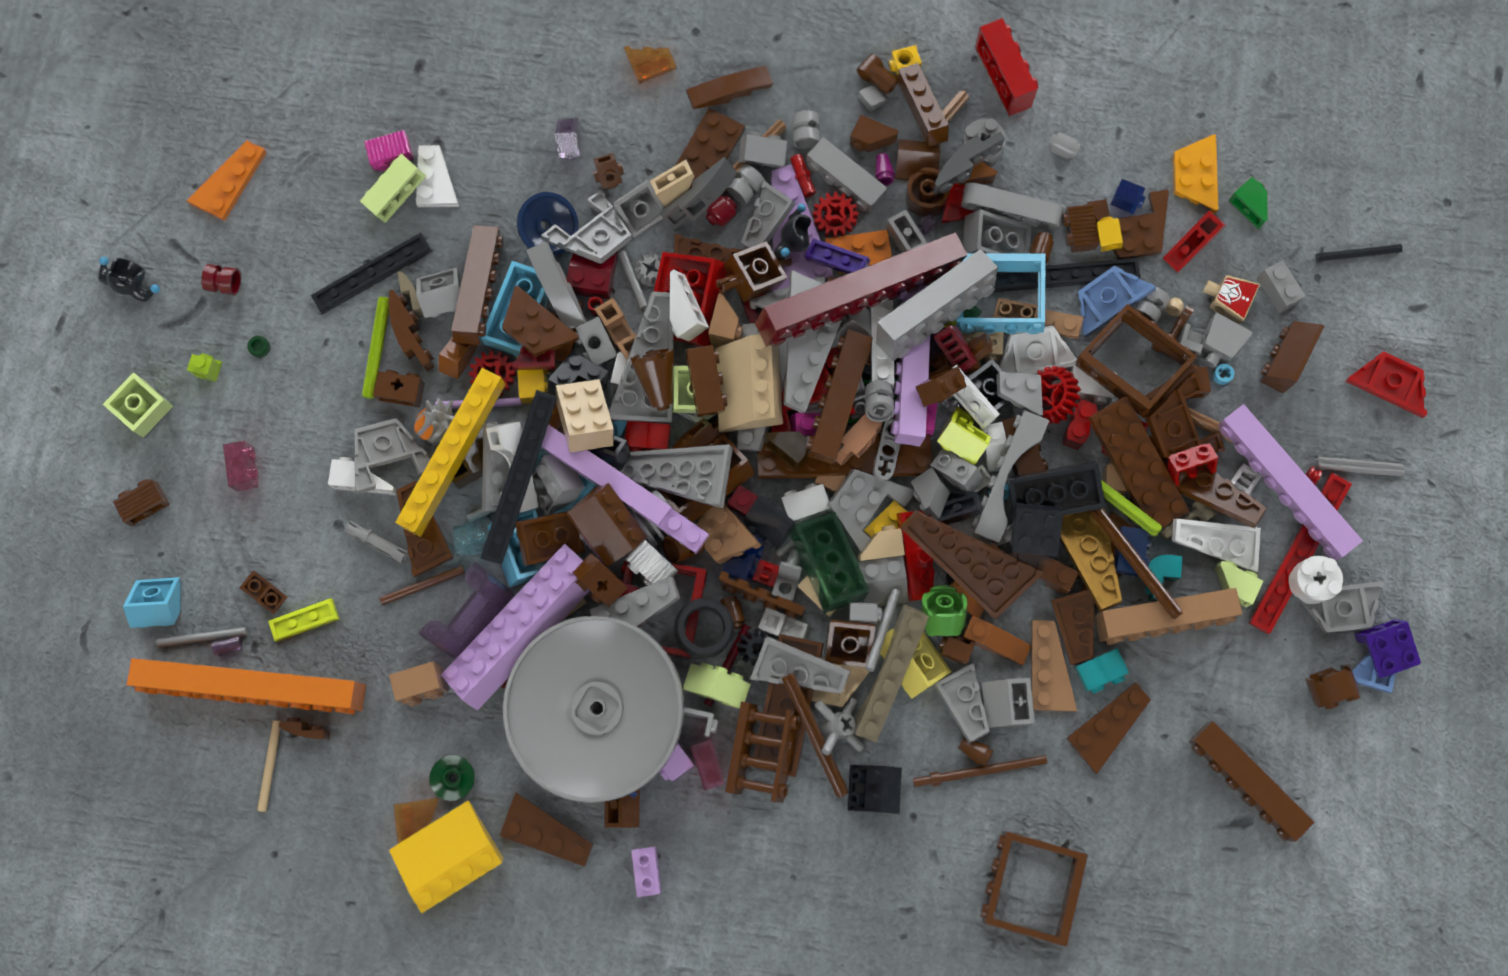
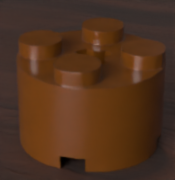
M922 168L909 178L905 199L911 212L922 217L939 215L944 209L949 191L945 193L940 192L936 195L933 193L935 182L941 172L940 170Z
M1340 665L1341 670L1338 671L1331 667L1310 675V678H1305L1315 706L1331 709L1339 706L1338 702L1345 699L1349 702L1360 698V689L1350 665Z

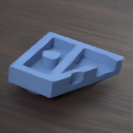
M1368 652L1353 669L1357 684L1392 693L1396 673L1384 678L1377 677L1370 652Z

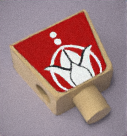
M1227 275L1220 284L1208 280L1203 292L1213 296L1209 306L1213 311L1240 325L1245 320L1260 284Z

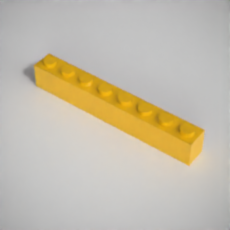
M481 368L395 523L401 528L419 537L422 536L506 385L500 376Z

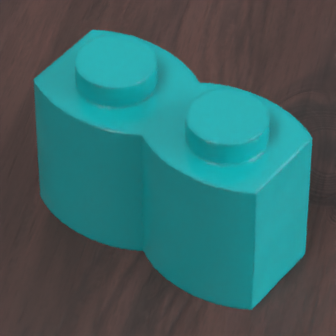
M1118 648L1074 667L1085 692L1091 690L1093 694L1106 689L1104 684L1110 681L1115 685L1126 680L1124 675L1129 673Z

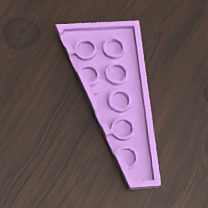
M791 164L772 170V186L796 203L773 235V253L781 242L783 226L788 221V217L797 210V206L800 203L806 206V210L801 214L807 215L811 219V225L808 227L810 244L813 238L820 240L798 180L794 177L795 173ZM807 248L802 252H791L790 256L785 258V260L792 258V265L782 268L788 278L778 289L790 287L789 275L791 270L810 279L824 276L825 281H827L828 277H834L831 268L806 260L804 255L808 250Z

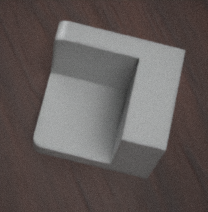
M1186 323L1180 332L1178 342L1184 347L1190 348V351L1198 356L1203 347L1200 344L1203 335L1189 330L1191 324Z

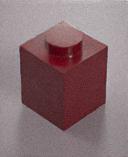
M739 485L729 500L728 507L745 518L758 496Z

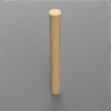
M273 720L257 811H267L281 730L279 722L282 721Z

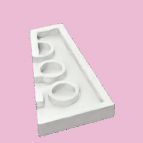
M1173 519V542L1223 561H1231L1239 567L1252 572H1258L1261 528L1256 527L1254 529L1248 526Z

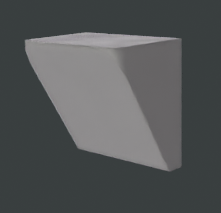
M875 85L858 92V99L870 113L887 101Z

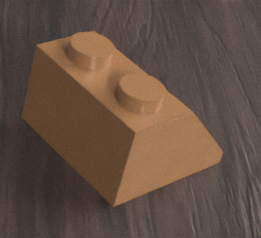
M720 293L718 294L708 333L711 345L714 348L742 339L743 327L740 326L739 318L724 295Z

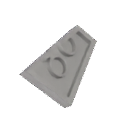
M974 663L935 683L934 687L969 744L990 732L984 705L981 701L979 684L975 676Z

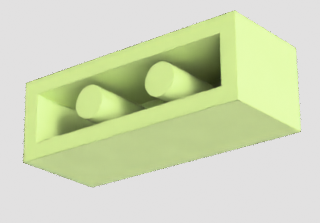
M400 154L386 172L378 178V181L372 188L365 193L360 202L386 223L425 179L426 175Z

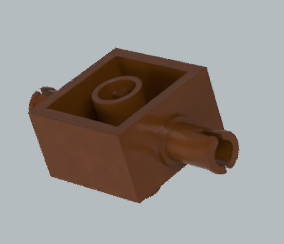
M767 241L732 254L723 265L729 276L718 279L716 286L717 288L723 286V288L719 289L721 293L736 288L743 302H747L750 299L778 289L788 278L782 268L791 266L792 258L779 260L774 255Z

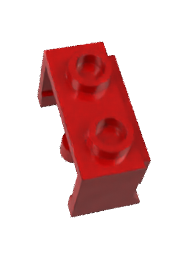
M1210 443L1202 444L1170 455L1166 469L1175 485L1178 486L1180 472L1186 471L1190 478H1195L1197 476V466L1206 464L1212 474L1215 473L1218 456Z

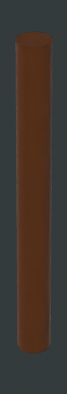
M461 565L379 597L382 605L460 576L466 573L465 569Z

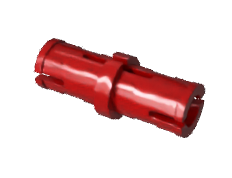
M796 154L790 158L796 174L794 177L799 182L804 198L811 197L816 193V190L810 178V170H807L802 154Z

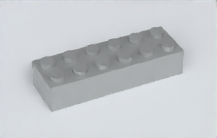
M981 249L879 320L877 322L876 344L892 361L898 357L903 358L912 347L921 345L932 333H938L947 322L955 321L964 310L973 308L978 300L990 296L994 291L998 266Z

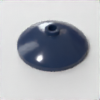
M540 192L532 195L525 200L518 211V234L522 242L529 249L544 242L541 235L555 224L570 236L579 229L578 216L572 204L563 196L553 192ZM541 222L546 224L545 229L541 227ZM549 244L553 256L566 251Z

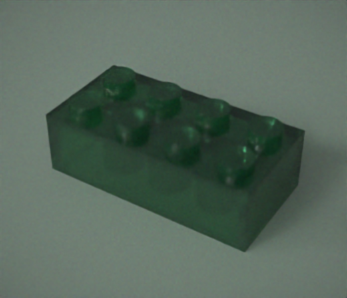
M832 512L794 525L790 536L824 614L848 606L850 602L856 603L865 600L870 589L836 513Z

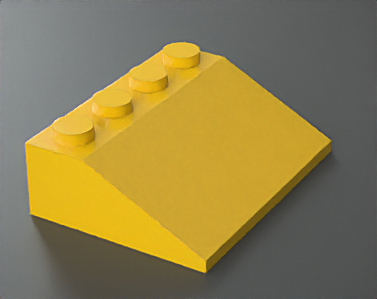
M469 800L389 849L407 890L421 913L497 867L504 859Z

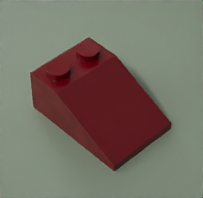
M619 250L602 264L573 253L566 280L567 283L571 284L575 295L597 296L601 299L610 300Z

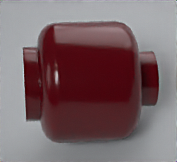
M727 195L725 197L720 196L708 206L706 210L708 215L705 217L712 226L717 224L720 227H724L736 216L735 209L737 206Z

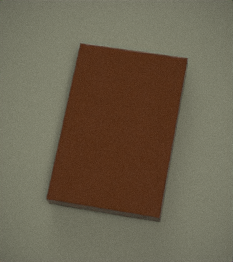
M568 511L515 522L524 566L549 561L564 544L576 554L585 552L584 543L580 539L579 531L566 515Z

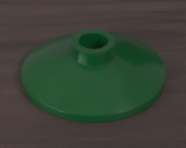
M448 755L440 758L433 765L429 776L432 791L439 798L447 801H456L465 797L471 791L475 781L472 765L468 760L458 755ZM452 774H456L458 777L454 783L450 780Z

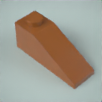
M975 616L969 619L962 635L966 642L970 643L973 641L975 646L1021 666L1024 665L1032 646Z

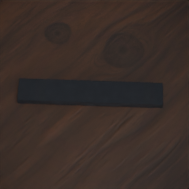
M420 232L313 293L311 297L323 315L433 251Z

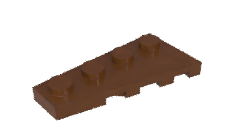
M721 572L719 583L723 587V591L733 595L735 592L744 595L743 599L755 603L756 600L764 603L763 607L776 611V608L782 610L789 618L795 620L797 617L802 618L805 607L776 595V597H772V593L763 588L756 587L752 589L747 581L740 578L733 581L728 578L729 573Z
M515 792L499 836L585 867L593 844Z

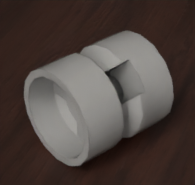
M809 110L797 112L792 116L793 129L795 130L793 132V144L799 149H812L820 141V131L818 130L819 114Z
M747 164L737 173L738 178L734 177L726 188L727 192L736 201L744 205L754 196L753 191H758L761 188L764 180L763 176L756 169Z
M1156 287L1155 291L1137 302L1133 308L1136 311L1139 310L1148 320L1157 323L1161 312L1165 310L1170 302V296L1162 289Z
M875 380L865 387V414L872 421L884 422L894 415L893 387L889 382Z

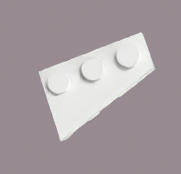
M419 146L418 169L426 177L417 187L416 205L418 207H459L440 146Z

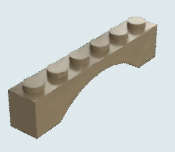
M905 604L903 605L896 621L881 670L855 719V735L877 742L929 619L926 613Z

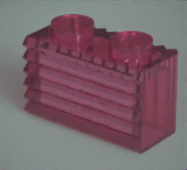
M711 740L691 746L704 791L723 786L726 783L724 781L725 777L722 776L721 764L718 763L717 751L714 750V742Z

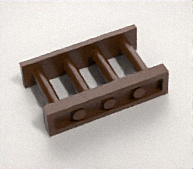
M741 702L725 792L742 795L744 789L772 794L771 802L783 803L788 794L787 779L795 733L800 725V717L797 711L787 710L786 716L758 712V705ZM761 721L784 725L782 739L754 734L755 722ZM754 743L780 748L778 762L750 757L751 745ZM748 766L776 771L774 785L746 780V769Z

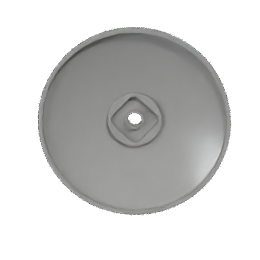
M585 616L570 619L547 629L535 638L516 661L507 681L503 702V720L506 736L520 766L544 789L563 798L580 802L614 800L635 792L650 782L663 769L672 756L681 734L684 718L682 685L673 662L661 645L642 629L630 623L602 616ZM596 702H600L603 705V711L600 715H596L592 710Z

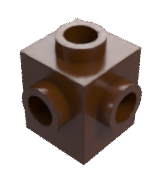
M613 153L593 159L596 167L593 174L596 183L600 182L603 189H612L623 183L621 175H624L621 162H616Z

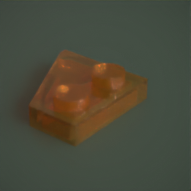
M630 46L624 47V52L639 84L677 69L669 48L653 49L651 47H643V49H631Z
M438 798L395 803L393 805L398 844L431 823L439 801Z

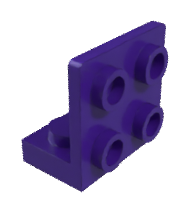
M1393 619L1354 633L1357 642L1368 646L1377 677L1384 678L1421 664L1408 621Z

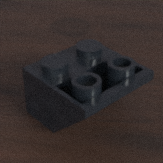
M850 765L847 810L900 814L902 768L879 765Z

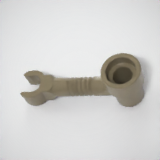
M1196 501L1192 505L1194 510L1181 519L1194 521L1196 518H1199L1200 521L1209 522L1218 513L1214 509ZM1173 524L1160 533L1165 541L1172 537Z

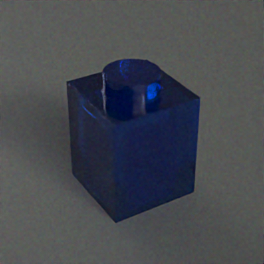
M1121 179L1110 205L1134 214L1137 207L1142 208L1146 196H1143L1145 187Z

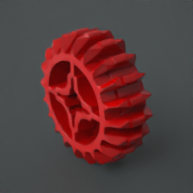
M1045 367L1044 372L1037 370V375H1041L1042 408L1046 406H1053V408L1043 410L1041 417L1050 420L1048 424L1052 425L1053 422L1060 424L1061 419L1067 420V414H1074L1072 411L1073 407H1079L1076 400L1081 399V397L1077 393L1082 389L1078 386L1079 381L1075 378V375L1064 367ZM1056 380H1061V381H1062V382H1060L1059 384L1055 383V384L1052 385V383H1051V382L1056 381Z

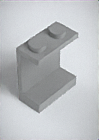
M684 707V715L708 720L705 731L706 738L711 739L712 734L716 735L719 721L715 719L716 716L713 713Z

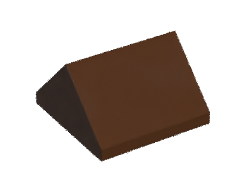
M898 139L895 179L909 181V178L922 168L938 169L940 144L928 147L926 141Z

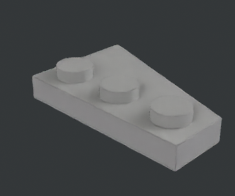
M764 180L761 186L763 189L760 198H757L755 202V212L753 217L749 219L741 241L748 248L766 241L769 242L796 205L793 200Z

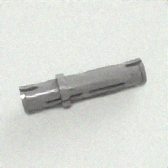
M350 521L345 528L344 533L361 541L362 545H368L401 564L404 563L408 556L407 550L381 538L371 529H365L353 521Z

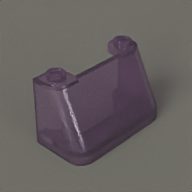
M476 562L469 568L465 578L467 584L475 591L446 626L438 620H432L426 623L418 633L453 659H456L515 597L510 588Z

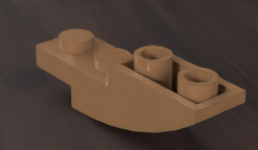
M998 298L993 318H1037L1038 305ZM1045 310V327L1053 326L1060 336L1079 340L1084 320L1082 316Z

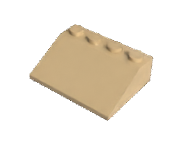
M757 334L717 347L716 350L720 363L717 364L718 372H722L724 385H720L721 392L726 394L728 404L727 407H724L725 411L718 414L719 432L783 424L779 345L774 346L772 344L766 347L761 335Z

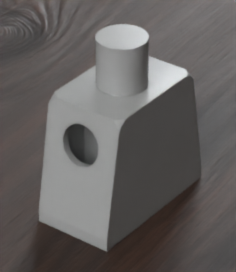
M1216 312L1209 321L1202 341V351L1208 354L1204 364L1210 368H1216L1219 361L1227 364L1253 332Z

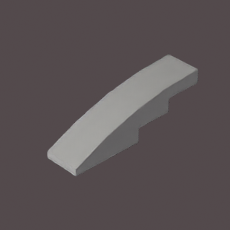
M544 241L526 250L544 291L561 322L570 329L586 323L570 283H567L560 264L556 262L549 243Z

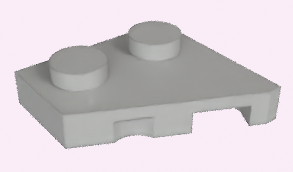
M999 372L996 375L997 396L1006 401H1011L1020 409L1024 407L1040 417L1043 415L1041 375Z

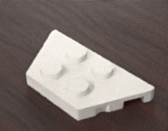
M1053 326L1044 327V333L1029 334L1027 332H1017L1009 334L999 367L1007 373L1036 374L1037 370L1044 372L1045 367L1052 368V366H1058L1059 368L1075 366L1077 358L1060 337L1057 330Z

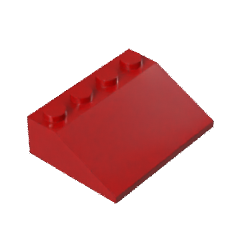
M662 252L654 292L670 293V272L673 269L685 274L709 327L690 341L677 338L673 333V341L700 347L711 345L708 333L718 294H722L719 292V289L723 288V286L717 288L716 281L726 277L727 272L723 266L724 262L715 258Z

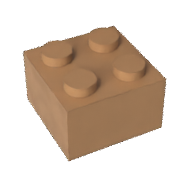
M430 662L389 674L395 701L411 707L421 704L422 699L430 698V700L444 697L443 693L449 692L447 682L441 676L444 672L443 666Z

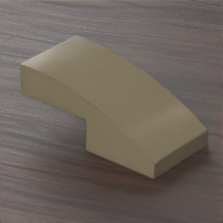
M402 271L398 272L401 293L406 299L411 298L412 309L417 317L424 316L416 296L415 287Z

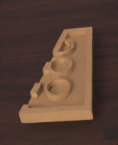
M1032 620L1031 691L1033 710L1077 712L1055 621Z

